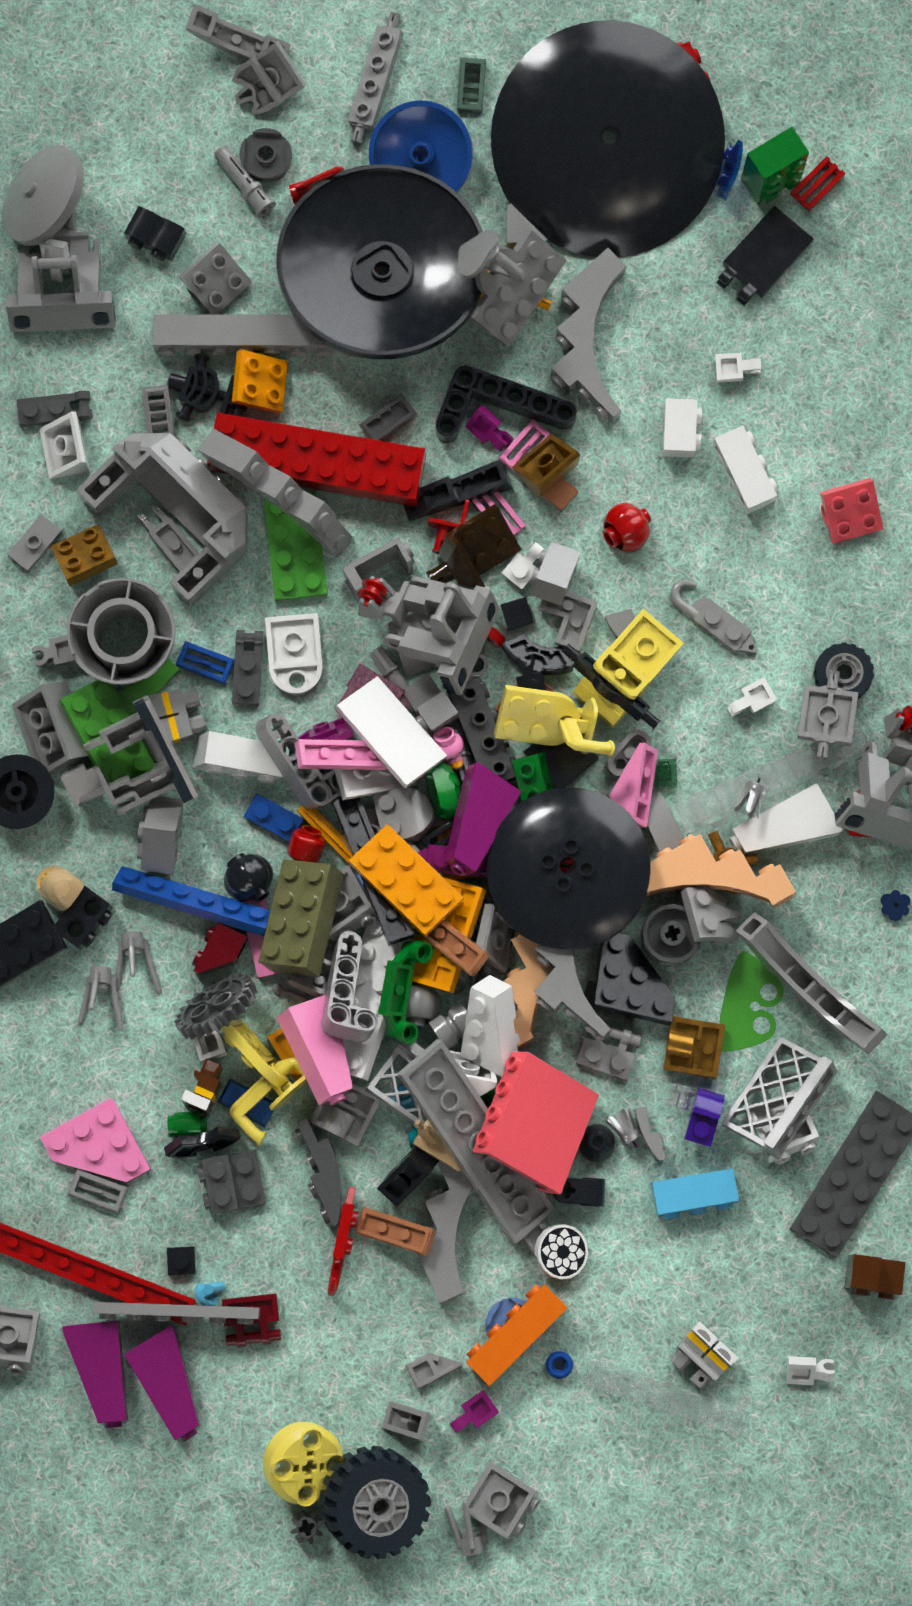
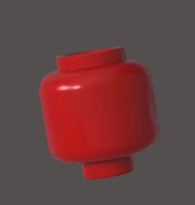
M302 826L301 829L294 830L287 848V854L295 861L318 863L325 847V839L321 835L322 832L311 826Z

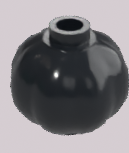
M240 853L227 863L228 868L224 874V886L232 898L239 901L255 900L260 902L269 895L268 888L273 881V869L267 859L256 854L245 855Z

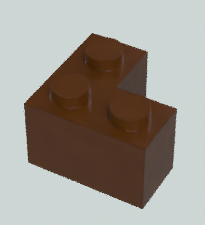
M857 1254L848 1255L844 1288L851 1289V1294L870 1296L871 1292H878V1298L894 1300L895 1295H902L906 1262Z

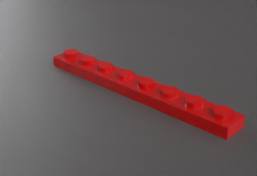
M0 1222V1253L127 1303L195 1305L196 1300ZM171 1316L172 1321L185 1326L188 1323L182 1322V1316Z

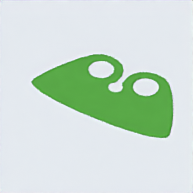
M745 951L739 954L734 963L722 1004L719 1024L725 1025L721 1050L723 1052L745 1049L769 1040L776 1030V1022L771 1013L760 1009L753 1011L750 1005L752 1002H758L760 1006L764 1007L777 1005L783 997V985L778 977L769 972L757 958ZM773 984L777 988V996L774 1000L767 1001L761 997L760 990L763 985ZM758 1017L767 1018L770 1023L769 1031L764 1034L757 1033L753 1028L754 1020Z

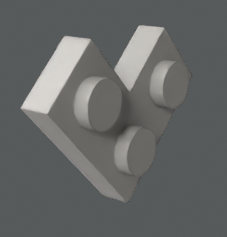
M568 591L562 606L542 599L539 607L540 612L563 619L555 645L565 648L569 643L580 653L598 602Z

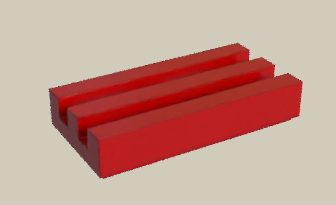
M828 156L791 191L790 195L808 212L846 174L843 170L840 171L835 163L830 162L831 159ZM825 167L829 168L802 196L799 195ZM834 173L836 176L808 203L806 199Z

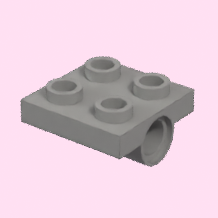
M219 242L211 246L179 276L186 285L189 294L210 315L219 314L252 283Z
M352 1083L353 1088L344 1094L345 1099L332 1106L329 1102L318 1105L309 1122L358 1147L381 1101L368 1093L366 1089Z

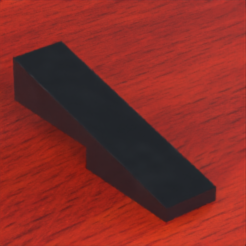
M499 459L451 479L447 476L423 486L419 490L417 507L403 506L408 520L413 521L463 505L466 499L470 500V502L476 498L478 500L483 499L482 496H492L495 492L502 493L513 489L505 465Z

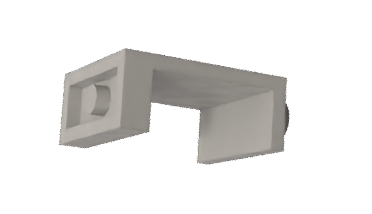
M398 537L343 567L345 582L357 603L360 601L357 592L360 589H364L361 577L390 561L399 558L407 574L413 573L414 554L407 542L402 544Z

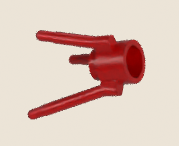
M337 166L305 181L289 185L294 205L312 188L311 185L342 172L344 168Z

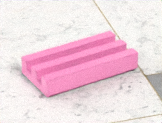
M532 419L499 459L510 470H513L512 467L536 440L543 435L542 442L550 433ZM535 428L537 430L536 433L510 461L508 459L509 455L530 431Z
M495 492L493 496L517 524V527L514 528L503 515L515 536L526 525L499 492ZM488 495L482 496L483 499L478 500L476 498L472 500V503L480 513L486 510L481 504L483 500L489 507L495 504Z

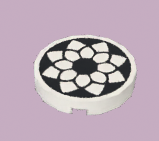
M559 1224L543 1230L537 1238L534 1252L535 1257H537V1264L543 1273L555 1279H569L579 1274L586 1265L588 1246L583 1234L575 1227Z

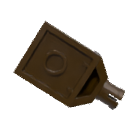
M496 504L492 505L445 534L440 553L443 562L426 572L430 580L442 583L455 580L459 585L472 588H475V586L485 587L480 575L522 550Z

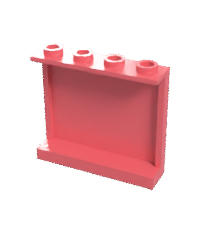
M512 1052L506 1061V1068L500 1082L496 1086L495 1096L486 1112L485 1121L476 1137V1143L472 1152L486 1154L538 1184L536 1189L543 1193L561 1194L599 1094L529 1052Z

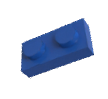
M256 793L244 815V818L287 842H290L293 831L299 829L304 821L303 818Z

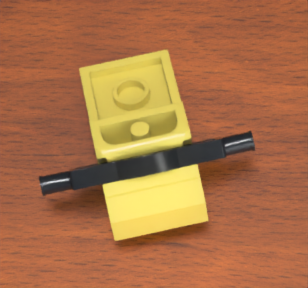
M644 609L641 610L614 643L597 660L593 659L586 652L579 653L568 643L562 650V653L574 661L572 666L584 676L574 689L573 695L583 704L589 698H595L598 706V716L612 728L628 713L637 721L642 719L654 730L661 720L648 711L650 706L640 697L684 643Z

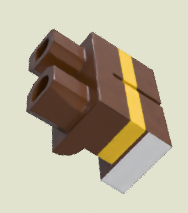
M206 1059L200 1072L194 1070V1076L198 1083L193 1093L185 1090L181 1099L184 1105L201 1111L206 1115L210 1114L222 1087L219 1077L223 1068H221L220 1064Z

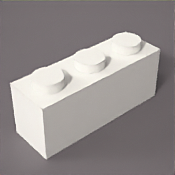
M740 426L714 438V449L745 513L749 514L775 502L777 498L776 493L779 492L773 478H768L765 471L767 464L761 454L757 455L754 446H756V442L750 431L746 432L744 426Z

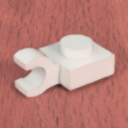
M48 239L39 244L42 258L70 257L68 242ZM69 268L51 269V280L62 283V274L68 275Z
M742 353L715 354L717 383L743 381V373L761 374V359L742 360Z
M535 542L525 557L517 553L502 571L501 575L522 591L530 582L534 569H538L534 566V563L539 559L544 548Z
M765 677L742 688L740 693L743 697L729 704L727 710L731 717L736 716L747 708L751 710L752 714H755L775 703L777 698Z
M788 1356L786 1384L814 1385V1379L826 1382L834 1381V1360L823 1359L816 1364V1358Z

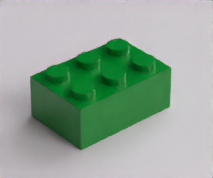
M793 127L788 128L747 153L741 181L757 205L763 201L765 203L773 201L779 196L778 192L785 188L791 190L801 182L800 179L804 173L809 151Z

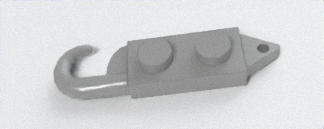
M681 580L673 586L671 590L672 603L702 629L734 653L740 651L756 654L758 652L751 636L752 630L711 599L702 598L690 605L680 597V590L684 586L695 588L697 586L695 582Z

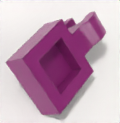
M484 405L477 409L465 425L483 444L490 441L499 451H502L505 446L508 447L514 440L509 433L498 429L502 423Z
M482 1390L461 1405L465 1413L452 1421L450 1426L455 1433L471 1422L477 1429L498 1414L499 1411L486 1392Z

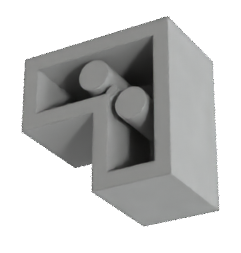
M429 674L402 691L404 698L401 700L402 705L409 713L413 712L415 714L416 721L432 739L434 738L435 731L439 728L451 727L458 722V711L445 692L439 690Z
M157 796L150 800L149 806H144L143 822L140 821L138 828V838H142V843L138 844L137 859H141V870L173 874L177 860L178 836L183 819L182 799Z

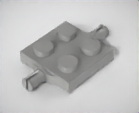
M833 671L828 672L827 686L815 687L805 685L797 739L817 743L816 758L821 760L822 750H824L823 760L828 759L829 745L851 746L858 692L845 691L838 687L840 675L838 671H835L834 681H832Z

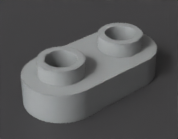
M634 730L618 745L613 756H610L607 762L608 771L612 776L620 778L624 769H618L615 763L621 760L627 766L636 750L632 745L634 741L638 740L651 746V738L646 732Z

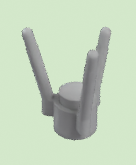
M142 932L122 933L121 942L118 943L119 953L115 975L117 977V991L120 987L124 954L129 956L130 976L134 977L135 956L141 955V950H143L156 992L160 994L162 990L148 949V940H143Z
M104 966L90 967V975L87 977V987L78 1018L79 1024L83 1023L88 1003L89 1010L94 1009L97 991H107V987L110 986L118 1030H123L116 988L117 977L111 976V968Z
M462 1502L466 1531L462 1532V1537L450 1507L446 1506L445 1511L456 1538L457 1548L462 1550V1556L483 1553V1544H487L486 1525L480 1524V1534L478 1530H472L468 1502Z

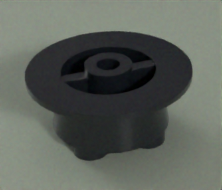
M14 754L0 758V826L9 829H24L35 825L47 815L53 804L55 789L51 774L40 761L27 755Z

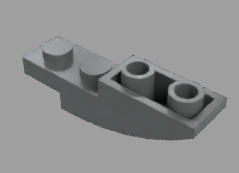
M305 1118L297 1122L299 1129H296L295 1133L301 1145L306 1143L311 1152L306 1156L312 1169H319V1173L310 1176L312 1183L308 1184V1187L314 1199L320 1198L324 1206L319 1210L325 1223L331 1222L332 1226L336 1227L339 1225L342 1206V1188L338 1163L329 1139L326 1138L318 1142L308 1119Z

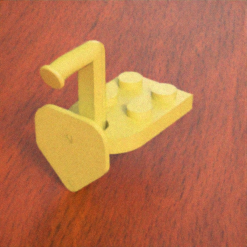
M505 685L494 731L495 738L548 746L560 745L566 742L569 747L575 751H581L582 754L589 752L606 754L610 757L615 752V745L611 740L607 742L592 741L598 715V706L595 698H589L585 705L579 708L576 707L571 698L562 693Z
M242 1019L230 1021V1026H223L221 1028L225 1034L223 1038L231 1047H237L243 1054L241 1056L242 1060L250 1068L255 1067L263 1076L231 1106L230 1115L241 1129L257 1143V1146H260L266 1138L267 1132L259 1130L246 1114L272 1089L277 1092L279 1097L269 1108L271 1110L280 1108L307 1083V1080L296 1057L279 1061ZM295 1068L302 1077L292 1084L289 1081L290 1076L288 1073Z

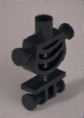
M195 354L196 367L190 366L186 377L170 373L167 385L169 389L181 392L179 400L180 404L183 405L181 411L176 413V416L186 422H190V415L193 410L199 413L208 412L215 405L217 399L223 401L220 411L223 414H227L228 409L233 408L231 415L242 417L243 412H246L248 409L247 406L232 403L234 375L231 376L227 391L220 390L217 373L213 369L206 368L207 361H210V356ZM198 375H203V385L199 384ZM207 376H210L215 381L214 388L209 387ZM196 394H198V397L193 402H191L195 398ZM206 397H210L205 404H202Z

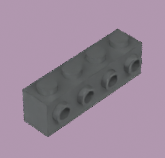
M478 677L471 679L467 682L462 695L450 693L448 695L458 711V721L472 753L475 763L479 762L508 783L515 781L516 776L512 760H515L514 756L509 758L506 748L509 747L508 740L498 739L494 736L498 714L494 707H489L486 700L490 698L485 683L480 684Z

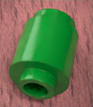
M201 1111L176 1112L167 1118L169 1137H175L176 1139L179 1135L190 1136L207 1132V1117L201 1116Z

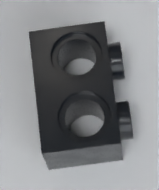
M84 885L78 897L65 910L55 925L61 936L79 950L84 946L88 948L97 936L94 932L99 925L105 926L112 917L113 913L110 911L113 907ZM91 902H97L100 905V910L96 915H88L86 913V907ZM74 924L83 925V933L79 937H72L70 935V928Z
M414 1147L388 1173L377 1189L397 1207L431 1173L439 1160Z

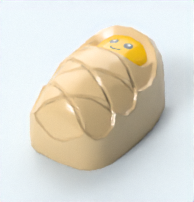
M57 866L44 868L36 879V886L40 895L52 907L58 910L68 909L84 886L83 881L79 877Z

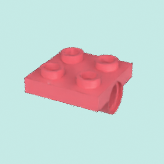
M871 478L820 492L822 499L821 512L833 544L883 530L874 481Z

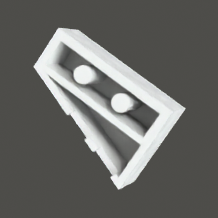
M211 731L196 737L192 769L205 770L206 772L216 774L229 773L237 778L257 777V781L273 783V780L282 777L281 772L260 740ZM285 745L283 746L284 753H286Z
M489 975L471 987L460 1055L501 1077L506 1068L507 1059L512 1052H518L517 1043L520 1042L519 1034L515 1033L513 1020L516 1019V1011L511 985Z

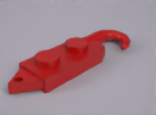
M349 1186L346 1203H343L329 1277V1296H334L337 1292L345 1254L351 1255L353 1239L349 1238L350 1228H356L359 1212L354 1211L355 1205H353L355 1187Z

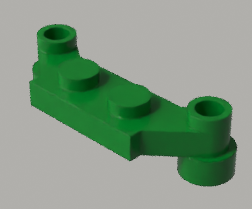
M420 940L415 942L405 941L396 957L392 961H387L378 1014L383 1015L387 1025V1035L405 1044L414 1043L418 1037V1027L416 1024L406 1021V1013L415 964L417 962L427 963L433 955V948L428 942Z

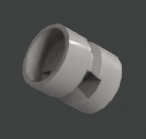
M461 1003L451 1007L448 1010L447 1017L440 1014L428 1022L436 1038L442 1040L448 1050L459 1045V1038H463L467 1011Z

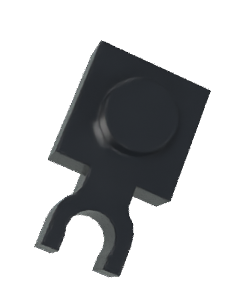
M534 653L529 655L531 663L528 666H524L521 663V658L516 657L517 665L523 671V675L516 677L518 687L547 691L543 671L534 672Z

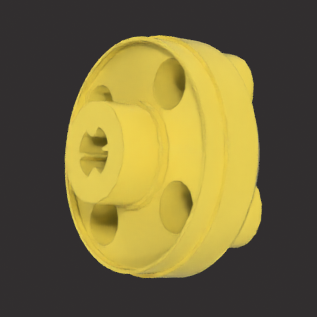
M296 1422L281 1429L269 1442L264 1453L263 1472L270 1488L278 1496L289 1503L308 1507L319 1500L321 1490L326 1491L323 1481L326 1475L331 1477L334 1471L331 1469L333 1464L337 1462L340 1465L345 1460L342 1457L341 1445L331 1432L315 1423Z

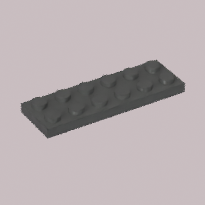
M876 1090L789 1229L829 1255L837 1258L911 1140L912 1113Z

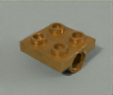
M99 524L51 546L69 586L118 564Z
M673 1016L669 1027L663 1070L717 1079L725 1025Z

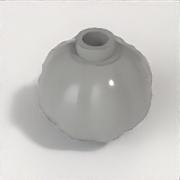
M412 982L406 1021L416 1024L418 1029H423L426 1027V1023L439 1014L441 1001L434 988Z

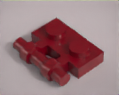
M277 1293L222 1299V1306L260 1308V1319H254L253 1324L260 1323V1332L245 1333L244 1325L248 1324H237V1318H226L224 1327L235 1326L236 1334L226 1335L227 1346L237 1345L238 1348L246 1347V1344L261 1342L262 1345H269L271 1341L281 1340L280 1329H269V1322L280 1321Z

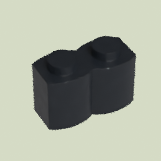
M138 206L124 235L128 240L127 243L133 248L141 250L143 247L150 250V254L160 261H165V259L173 261L187 233L185 228L175 222Z

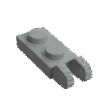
M155 503L151 506L154 515L162 521L154 528L148 517L143 513L138 516V519L148 530L150 537L180 572L199 552L173 520L167 517Z

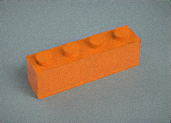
M536 1284L525 1295L528 1300L521 1307L516 1304L506 1314L509 1319L502 1326L497 1323L486 1334L489 1339L482 1346L477 1343L466 1354L469 1357L466 1363L488 1386L568 1308L545 1284L541 1287Z

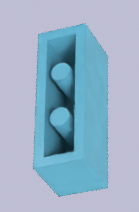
M733 1168L651 1183L656 1215H663L664 1220L680 1217L679 1212L690 1210L691 1215L706 1213V1207L717 1205V1210L734 1208L733 1202L739 1201Z

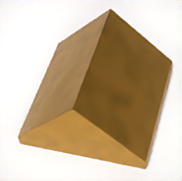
M550 434L512 468L533 493L540 498L579 464L580 454L565 442Z

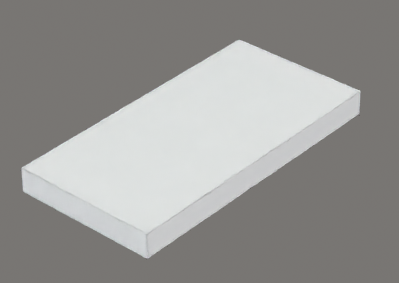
M378 676L336 706L338 713L404 788L410 786L447 757L444 751Z

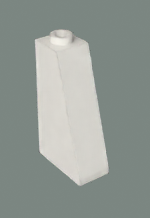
M816 783L759 814V819L755 816L733 828L730 832L732 837L729 840L735 851L740 849L743 855L834 837L841 834L843 828L836 826L834 812Z

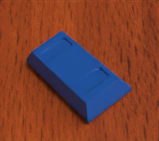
M230 1078L217 1102L230 1109L249 1088ZM264 1097L246 1116L251 1121L265 1128L274 1110L269 1108L274 1101Z

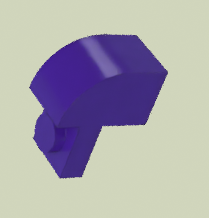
M697 1088L684 1140L711 1147L722 1112L725 1095Z

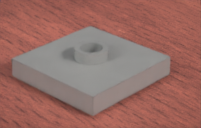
M485 904L476 944L490 955L484 964L495 974L505 975L512 947L511 939L514 938L515 930L506 922L494 904Z

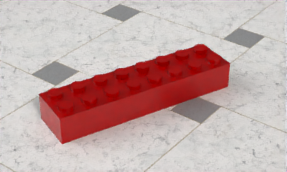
M223 413L216 414L215 430L257 451L268 465L292 477L300 487L417 507L426 461L425 448ZM207 460V465L210 468L209 471L228 474Z

